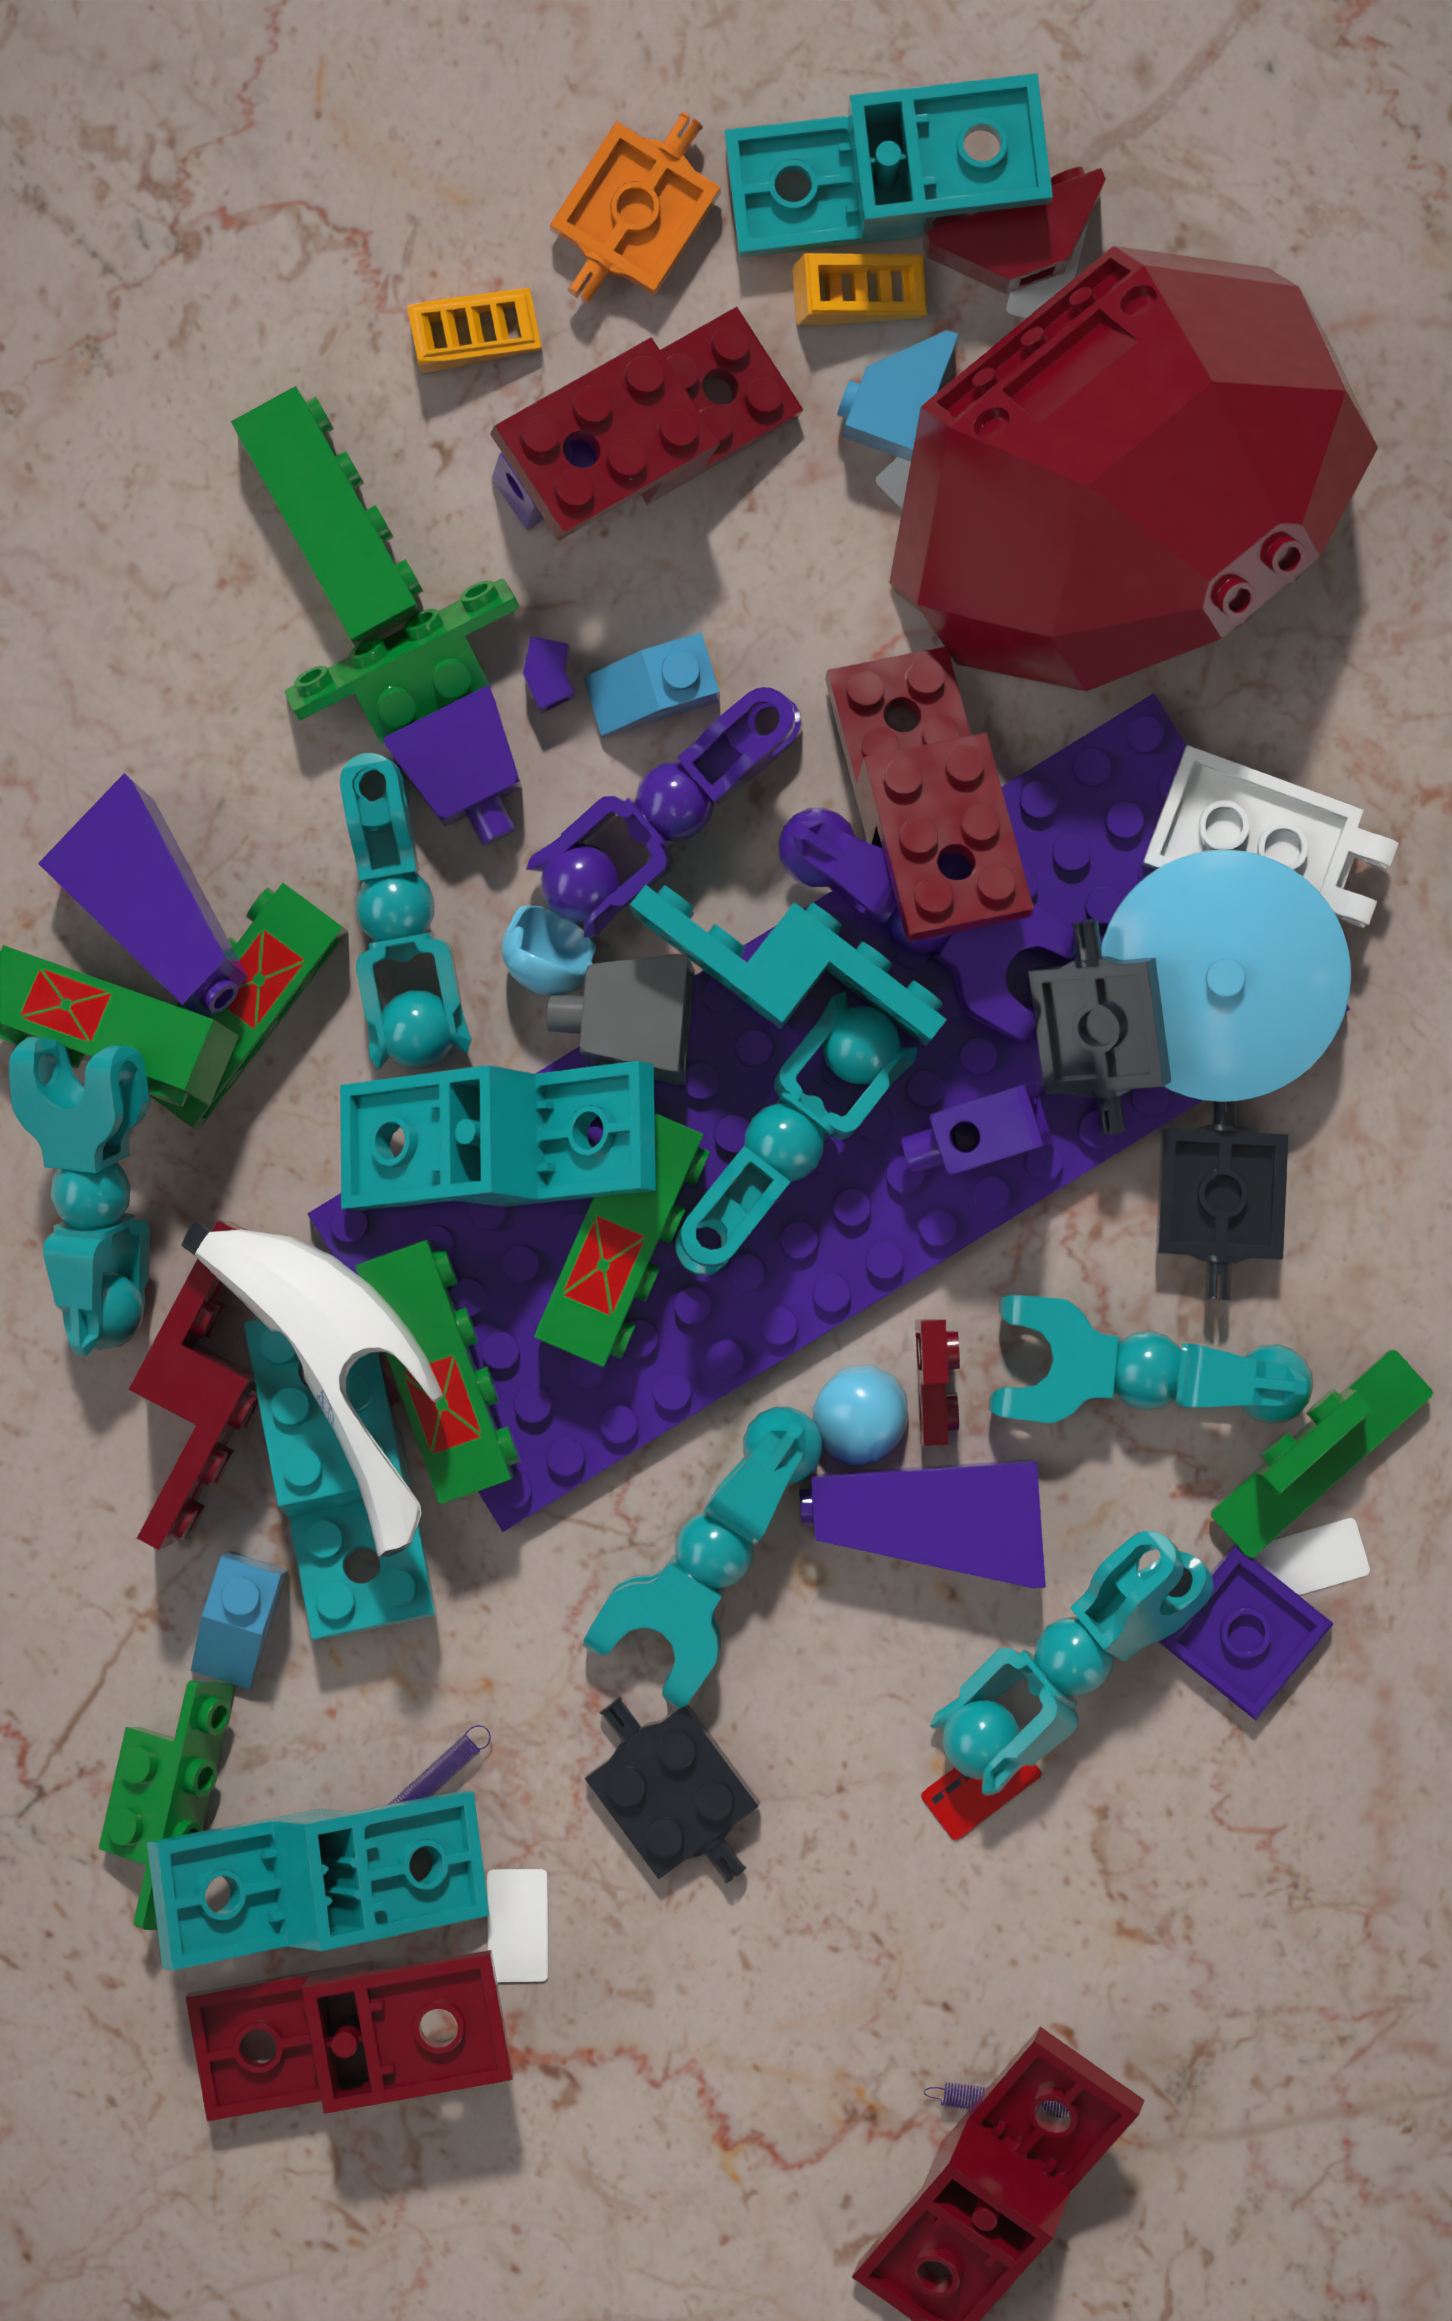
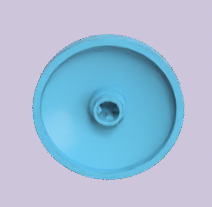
M1228 849L1209 850L1189 854L1162 865L1142 879L1125 896L1113 914L1101 944L1102 956H1110L1119 960L1156 957L1172 1082L1164 1087L1188 1097L1218 1102L1240 1101L1269 1094L1284 1087L1311 1068L1323 1055L1334 1039L1346 1012L1351 984V964L1344 932L1335 913L1321 893L1303 876L1290 867L1259 854Z

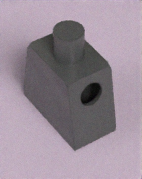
M688 954L596 963L587 966L584 996L553 994L549 996L547 1006L548 1031L579 1033L580 1053L589 1065L601 1066L632 1061L653 1063L654 1080L674 1085H686L695 969Z

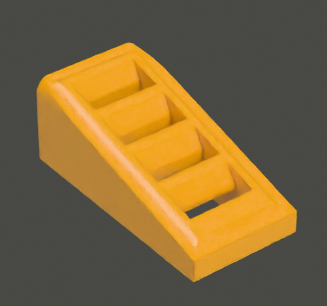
M804 253L793 266L792 275L797 325H835L919 319L927 316L923 254ZM892 272H901L903 302H893ZM867 274H876L877 302L869 301ZM850 275L852 301H843L842 276ZM819 277H825L826 301L820 300Z
M530 287L407 305L421 374L542 350ZM516 308L521 338L509 339L503 309ZM491 311L497 341L484 342L479 314ZM467 316L472 344L460 346L455 318ZM442 321L447 348L435 349L430 323Z

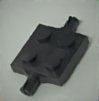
M1086 919L1071 923L1074 932L1076 960L1067 965L1042 966L1028 971L1036 1019L1045 1095L1077 1093L1089 1098H1096L1100 1127L1099 1134H1117L1126 1131L1121 1101L1122 1094L1136 1088L1164 1087L1172 1082L1156 957L1119 960L1110 956H1102L1098 927L1099 919Z
M1214 1101L1213 1124L1196 1130L1163 1128L1161 1130L1156 1254L1189 1255L1199 1261L1207 1262L1206 1293L1204 1299L1217 1300L1219 1276L1218 1300L1231 1301L1232 1264L1249 1258L1283 1259L1289 1134L1257 1133L1246 1127L1238 1126L1239 1101H1227V1112L1225 1111L1226 1101Z
M621 1696L615 1699L611 1705L608 1704L599 1713L603 1715L621 1742L614 1754L588 1773L584 1779L656 1877L660 1879L683 1861L699 1857L703 1854L713 1864L724 1879L725 1884L733 1880L735 1875L736 1877L740 1875L747 1867L742 1864L725 1838L734 1824L759 1807L760 1801L689 1704L683 1708H677L662 1720L647 1723L642 1727L622 1701Z

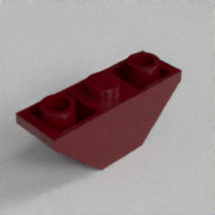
M1074 167L1051 177L1053 195L1051 204L936 218L932 222L933 229L925 232L923 248L927 258L1004 294L1063 274L1101 195L1106 180L1102 168L1085 173L1083 167Z

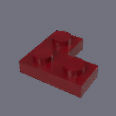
M916 1319L915 1335L920 1443L923 1446L949 1445L948 1431H959L957 1393L946 1394V1383H949L948 1370L960 1369L958 1331H946V1319Z

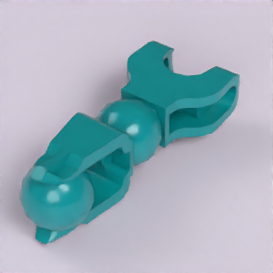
M375 753L357 755L343 767L340 774V789L359 881L365 880L356 897V916L361 928L372 940L376 941L369 943L370 950L360 954L356 962V973L365 1020L368 1025L369 1058L379 1070L389 1057L395 1063L408 1069H426L439 1064L451 1052L453 1046L468 1054L472 1041L462 1009L452 946L445 939L434 938L433 932H427L434 917L435 899L429 885L415 872L420 871L410 804L401 768L390 758ZM378 770L385 777L386 791L382 798L376 801H369L363 796L361 781L367 773ZM431 952L435 958L442 998L428 991L410 990L395 996L383 1009L376 968L377 962L390 958L399 962H407L415 954Z
M846 991L831 998L817 1024L777 1074L774 1083V1090L780 1097L777 1104L763 1108L752 1118L745 1131L743 1148L710 1187L678 1231L674 1240V1254L685 1270L695 1275L708 1276L722 1269L789 1183L805 1178L817 1167L823 1155L824 1140H827L829 1137L837 1140L850 1137L893 1082L915 1062L917 1047L901 1048V1039L897 1027L885 1013L870 1006L856 1005L849 1007ZM821 1045L825 1062L837 1077L853 1084H870L847 1115L842 1117L835 1113H828L824 1109L823 1102L819 1097L805 1095L800 1085L796 1082L798 1074ZM705 1227L716 1230L721 1237V1248L710 1250L702 1247L696 1239V1230Z
M28 1037L14 1049L10 1056L9 1081L13 1112L21 1125L40 1145L44 1167L58 1169L52 1177L51 1200L58 1215L64 1221L55 1225L54 1232L45 1240L43 1257L55 1306L62 1310L63 1323L70 1347L75 1355L88 1356L93 1348L104 1350L123 1346L132 1339L143 1322L145 1311L144 1289L149 1280L150 1229L146 1221L135 1220L134 1214L125 1213L129 1207L131 1184L123 1167L118 1162L130 1156V1133L143 1120L150 1106L146 1068L143 1057L137 1049L123 1045H110L92 1056L86 1065L85 1086H83L74 1076L64 1045L57 1040L49 1038Z
M1008 1295L1000 1298L999 1313L1003 1320L1011 1325H1020L1041 1332L1051 1344L1053 1363L1048 1376L1035 1386H1005L995 1390L990 1396L988 1410L997 1416L1042 1423H1056L1074 1413L1084 1401L1091 1398L1113 1399L1115 1393L1128 1406L1141 1410L1160 1409L1176 1400V1406L1183 1407L1240 1406L1254 1420L1275 1424L1285 1423L1299 1416L1309 1404L1312 1395V1372L1305 1359L1289 1347L1279 1344L1261 1345L1248 1352L1245 1356H1240L1190 1343H1182V1348H1180L1167 1335L1155 1331L1135 1332L1119 1342L1120 1336L1103 1334L1093 1328L1086 1315L1069 1300L1023 1295Z
M792 1407L770 1408L759 1413L749 1423L743 1437V1459L715 1489L704 1508L705 1512L691 1517L680 1528L675 1541V1555H672L668 1563L659 1572L652 1575H637L619 1582L610 1593L584 1637L583 1647L596 1655L604 1656L609 1654L616 1643L630 1630L646 1627L661 1632L672 1644L675 1656L673 1668L662 1687V1696L667 1702L678 1709L688 1704L717 1662L721 1650L720 1627L715 1618V1608L721 1600L725 1588L736 1584L748 1572L754 1558L753 1544L756 1545L767 1530L786 1486L805 1480L817 1468L821 1458L822 1437L816 1423L804 1412Z
M1142 1531L1130 1537L1099 1565L1084 1595L1070 1607L1077 1617L1061 1618L1045 1628L1036 1641L1035 1655L1026 1650L1018 1653L1009 1647L999 1648L960 1687L959 1697L934 1714L930 1727L944 1730L942 1745L951 1765L964 1776L983 1779V1795L988 1796L999 1793L1022 1766H1033L1076 1730L1079 1718L1074 1707L1078 1703L1073 1696L1085 1695L1101 1687L1112 1671L1114 1656L1126 1662L1145 1646L1175 1633L1208 1602L1213 1592V1579L1207 1565L1195 1556L1179 1551L1174 1542L1155 1531ZM1159 1550L1161 1557L1147 1568L1138 1571L1141 1557L1148 1551ZM1184 1571H1190L1193 1581L1187 1594L1182 1597H1170L1168 1594L1178 1584ZM1025 1676L1028 1679L1030 1693L1040 1698L1043 1707L1041 1712L1020 1732L1012 1713L1000 1703L993 1701Z

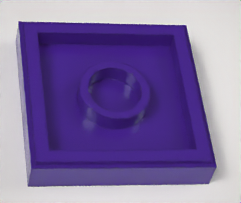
M1234 1544L1211 1572L1213 1592L1208 1602L1180 1629L1158 1642L1256 1721L1334 1623L1255 1559L1247 1557Z

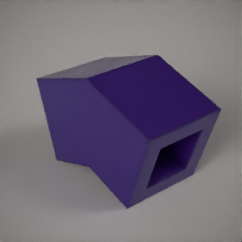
M530 636L523 676L540 713L543 714L576 698L575 692L565 673L570 647L567 643Z

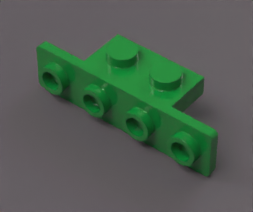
M499 579L495 582L487 580L476 583L460 595V600L439 611L428 609L414 615L405 623L404 629L387 638L375 637L365 640L350 651L348 658L328 668L326 666H317L305 671L295 679L293 686L285 690L286 697L297 720H303L355 694L382 745L384 744L382 738L487 685L491 688L465 636L517 610L519 603L505 579Z
M1388 1350L1340 1394L1335 1389H1332L1320 1398L1306 1413L1311 1420L1294 1436L1289 1431H1286L1270 1443L1260 1454V1457L1265 1462L1210 1511L1211 1518L1247 1557L1254 1558L1433 1396L1432 1389L1398 1351Z
M190 1680L186 1685L175 1738L142 1727H125L98 1849L146 1865L133 1922L135 1927L144 1930H158L147 1842L203 1831L211 1791L217 1780V1763L223 1736L231 1718L230 1705L234 1692L233 1685L224 1682Z

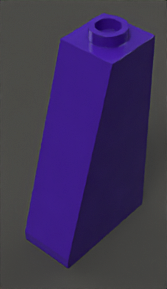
M123 773L38 864L183 1006L191 1012L210 1018L213 1014L226 1009L234 1001L239 986L248 976L156 802Z
M1033 1459L810 1475L811 1489H799L801 1527L813 1526L816 1541L1028 1588H1046L1037 1462Z

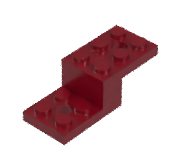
M735 307L661 350L653 338L650 337L494 425L490 435L558 541L638 495L642 496L647 505L796 420L804 409L738 307ZM713 377L724 380L732 390V402L723 405L711 402L703 392V380ZM573 439L588 443L595 453V464L585 468L572 465L564 456L563 444Z
M945 646L827 670L825 681L867 843L883 848L907 943L1031 917L1034 907L987 732L971 735L948 647ZM893 707H905L916 715L918 725L911 731L898 732L887 725L884 714ZM947 853L963 855L972 866V874L963 880L948 879L940 872L937 861Z
M217 1220L212 1232L247 1229L234 1222ZM198 1258L128 1389L196 1425L136 1538L157 1550H161L176 1541L181 1543L184 1538H190L206 1508L205 1505L197 1502L205 1485L210 1487L213 1482L219 1483L235 1453V1450L226 1446L235 1429L247 1428L259 1409L253 1373L197 1344L199 1338L203 1339L204 1336L210 1338L213 1335L227 1308L226 1304L219 1301L226 1286Z
M492 1950L376 1971L374 1970L373 1960L198 1991L188 1993L185 1997L207 2122L322 2101L323 2113L327 2114L511 2081L514 2077ZM443 2009L454 2016L458 2025V2031L451 2040L444 2043H436L424 2035L421 2021L423 2016L429 2011ZM253 2030L268 2032L275 2039L277 2045L275 2057L264 2063L250 2060L242 2048L243 2037L248 2032Z
M1040 2026L941 2142L922 2188L858 2261L852 2278L912 2321H980L1054 2238L1071 2191L1139 2116L1145 2100ZM1045 2101L1058 2102L1068 2109L1071 2116L1054 2117L1044 2110L1041 2103ZM924 2262H939L945 2265L952 2275L938 2276L928 2270Z

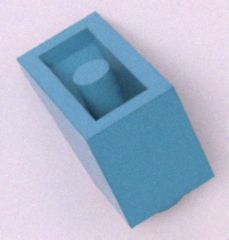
M948 330L867 366L860 384L849 380L837 412V416L847 419L843 437L911 462L920 408L939 392L959 334Z
M702 632L641 650L584 677L601 737L720 702V691Z
M231 1551L221 1555L202 1613L190 1671L249 1690L251 1689L288 1569Z

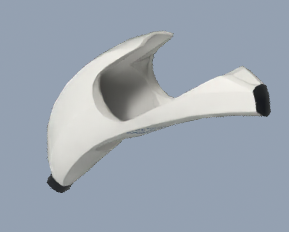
M200 1221L195 1222L186 1233L181 1246L195 1255L271 1331L282 1332L289 1340L302 1364L304 1379L332 1426L357 1479L371 1524L378 1557H391L409 1547L413 1540L421 1517V1506L352 1406L346 1393V1378L350 1368L359 1358L373 1352H386L400 1360L430 1399L436 1403L442 1398L443 1394L429 1361L418 1342L395 1310L369 1283L334 1256L291 1236L242 1229L210 1232Z

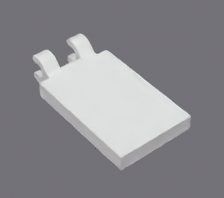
M1187 745L1142 865L1156 870L1177 858L1209 850L1228 849L1259 854L1290 867L1308 880L1325 898L1338 919L1364 928L1365 925L1370 923L1377 901L1343 889L1354 858L1385 870L1387 866H1391L1399 843L1358 828L1363 809Z

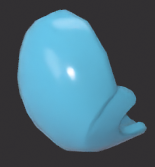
M522 906L516 911L503 935L501 951L503 962L507 966L508 972L518 984L537 994L566 995L581 988L585 982L587 966L593 964L591 961L596 951V943L591 937L584 938V930L578 924L561 918L552 910L541 906Z
M873 1365L846 1367L838 1371L823 1386L812 1407L813 1421L816 1423L822 1437V1447L827 1454L848 1465L875 1463L887 1456L899 1443L906 1431L909 1420L906 1392L892 1374Z

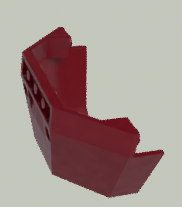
M1113 246L921 406L889 583L900 596L924 615L943 645L948 647L949 654L957 665L1087 692L1224 638L1234 628L1248 621L1252 613L1282 588L1296 581L1307 567L1321 557L1371 463L1378 446L1335 350L1299 286L1267 267Z

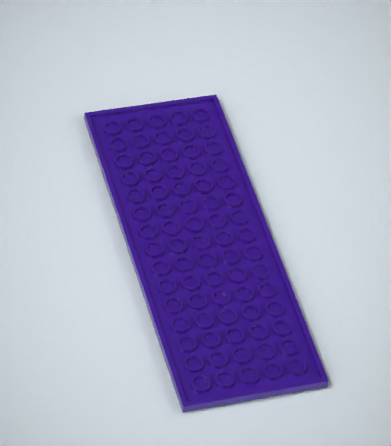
M1154 693L1001 787L1032 903L1045 908L1070 926L1072 922L1079 920L1099 919L1098 927L1101 944L1107 926L1125 896L1142 879L1155 870L1142 865L1184 749L1187 746ZM947 853L937 861L940 872L948 879L963 880L972 874V866L963 855ZM831 891L813 903L830 914L842 925L838 936L855 949L863 941L882 954L892 963L887 974L905 988L914 980L930 991L943 1003L937 1012L947 1020L926 1047L896 1025L901 1039V1048L917 1047L915 1062L893 1082L850 1137L842 1140L829 1137L827 1140H824L823 1155L817 1167L805 1178L789 1183L722 1269L712 1275L700 1276L692 1274L680 1265L674 1254V1240L686 1218L743 1148L745 1131L752 1118L763 1108L777 1104L780 1097L774 1090V1083L782 1066L817 1024L831 998L846 991L849 1007L856 1005L873 1006L826 971L780 1030L704 970L695 975L686 1085H674L654 1080V1113L703 1133L704 1137L699 1147L710 1151V1154L696 1186L687 1182L683 1183L674 1205L684 1208L685 1212L671 1244L659 1239L650 1263L661 1268L646 1302L635 1297L625 1318V1321L636 1326L621 1360L610 1355L606 1365L602 1367L534 1337L594 1197L509 1207L454 1200L352 1211L341 1209L340 1193L307 1214L332 1255L357 1275L355 1265L425 1240H432L435 1251L446 1248L458 1284L448 1287L456 1311L465 1307L468 1309L479 1343L469 1346L477 1370L488 1367L500 1402L490 1406L497 1428L501 1429L509 1426L521 1462L511 1465L515 1476L511 1480L478 1491L501 1531L504 1532L1203 1100L1179 1094L1166 1087L1132 1089L1121 1095L1126 1131L1117 1134H1099L1100 1127L1096 1098H1089L1077 1093L1045 1095L1036 1027L1028 1041L1012 1040L970 1017L962 1010L956 998L951 972L948 967L932 957L934 952L919 953L905 948L892 936L887 923L878 924L875 921L868 920ZM775 926L743 945L745 947L743 949L744 953L740 958L748 963ZM1032 948L1022 949L1010 960L1005 978L1009 993L1022 1006L1034 1014L1028 971L1042 966L1067 965L1076 960L1077 957L1067 960L1055 959L1044 952ZM1348 1004L1346 1007V1012L1350 1010ZM821 1045L798 1074L796 1082L800 1085L805 1095L819 1097L823 1102L824 1109L828 1113H835L842 1117L847 1115L870 1084H853L837 1077L827 1066ZM579 1046L535 1074L593 1066L586 1063L580 1053ZM1024 1084H1036L1053 1137V1144L953 1175H948L944 1164L915 1174L911 1172L903 1150L902 1138L933 1128L930 1119L931 1114ZM596 1116L588 1127L587 1137L592 1148L600 1142L603 1135V1123L599 1116ZM974 1124L961 1128L960 1139L962 1144L966 1148L979 1145L980 1132ZM709 1227L696 1230V1239L702 1247L710 1250L721 1248V1237L716 1230Z

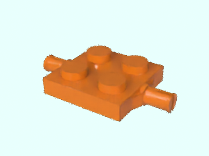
M681 112L664 142L643 138L617 121L607 134L550 223V231L577 247L585 259H587L572 285L568 287V291L576 298L580 295L581 301L590 304L591 299L607 274L626 278L654 297L721 194V187L696 172L684 157L695 137L703 128L702 124L695 118L690 123V115Z

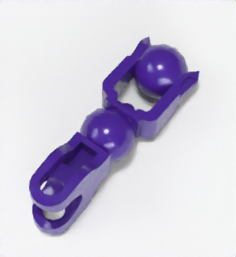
M769 687L756 688L748 692L718 717L692 745L677 757L680 762L662 763L648 771L638 785L635 800L629 797L623 800L616 796L600 798L566 828L559 838L530 857L526 870L542 872L540 879L542 895L549 908L563 919L573 922H584V938L599 935L622 909L632 903L645 885L651 888L671 870L673 859L669 849L673 845L670 841L687 840L701 832L711 818L714 802L721 804L737 789L767 768L796 742L801 734L803 723L801 713L796 704L778 690ZM766 709H777L779 714L777 728L768 735H758L755 729L756 718ZM615 815H619L625 820L629 826L630 837L635 841L644 843L651 855L650 860L620 887L618 870L611 857L599 847L582 843Z
M824 807L807 808L793 815L783 826L778 840L779 858L785 871L795 881L809 887H828L863 917L878 924L887 923L892 936L905 948L919 953L934 952L932 957L948 967L951 972L954 993L962 1010L967 1015L1012 1040H1029L1035 1030L1036 1019L1033 1012L1022 1006L1009 993L1005 978L1009 962L1017 953L1026 948L1044 952L1055 959L1067 960L1076 958L1072 926L1045 908L1033 904L1034 910L1029 918L907 943L882 848L858 839L851 824L843 816Z

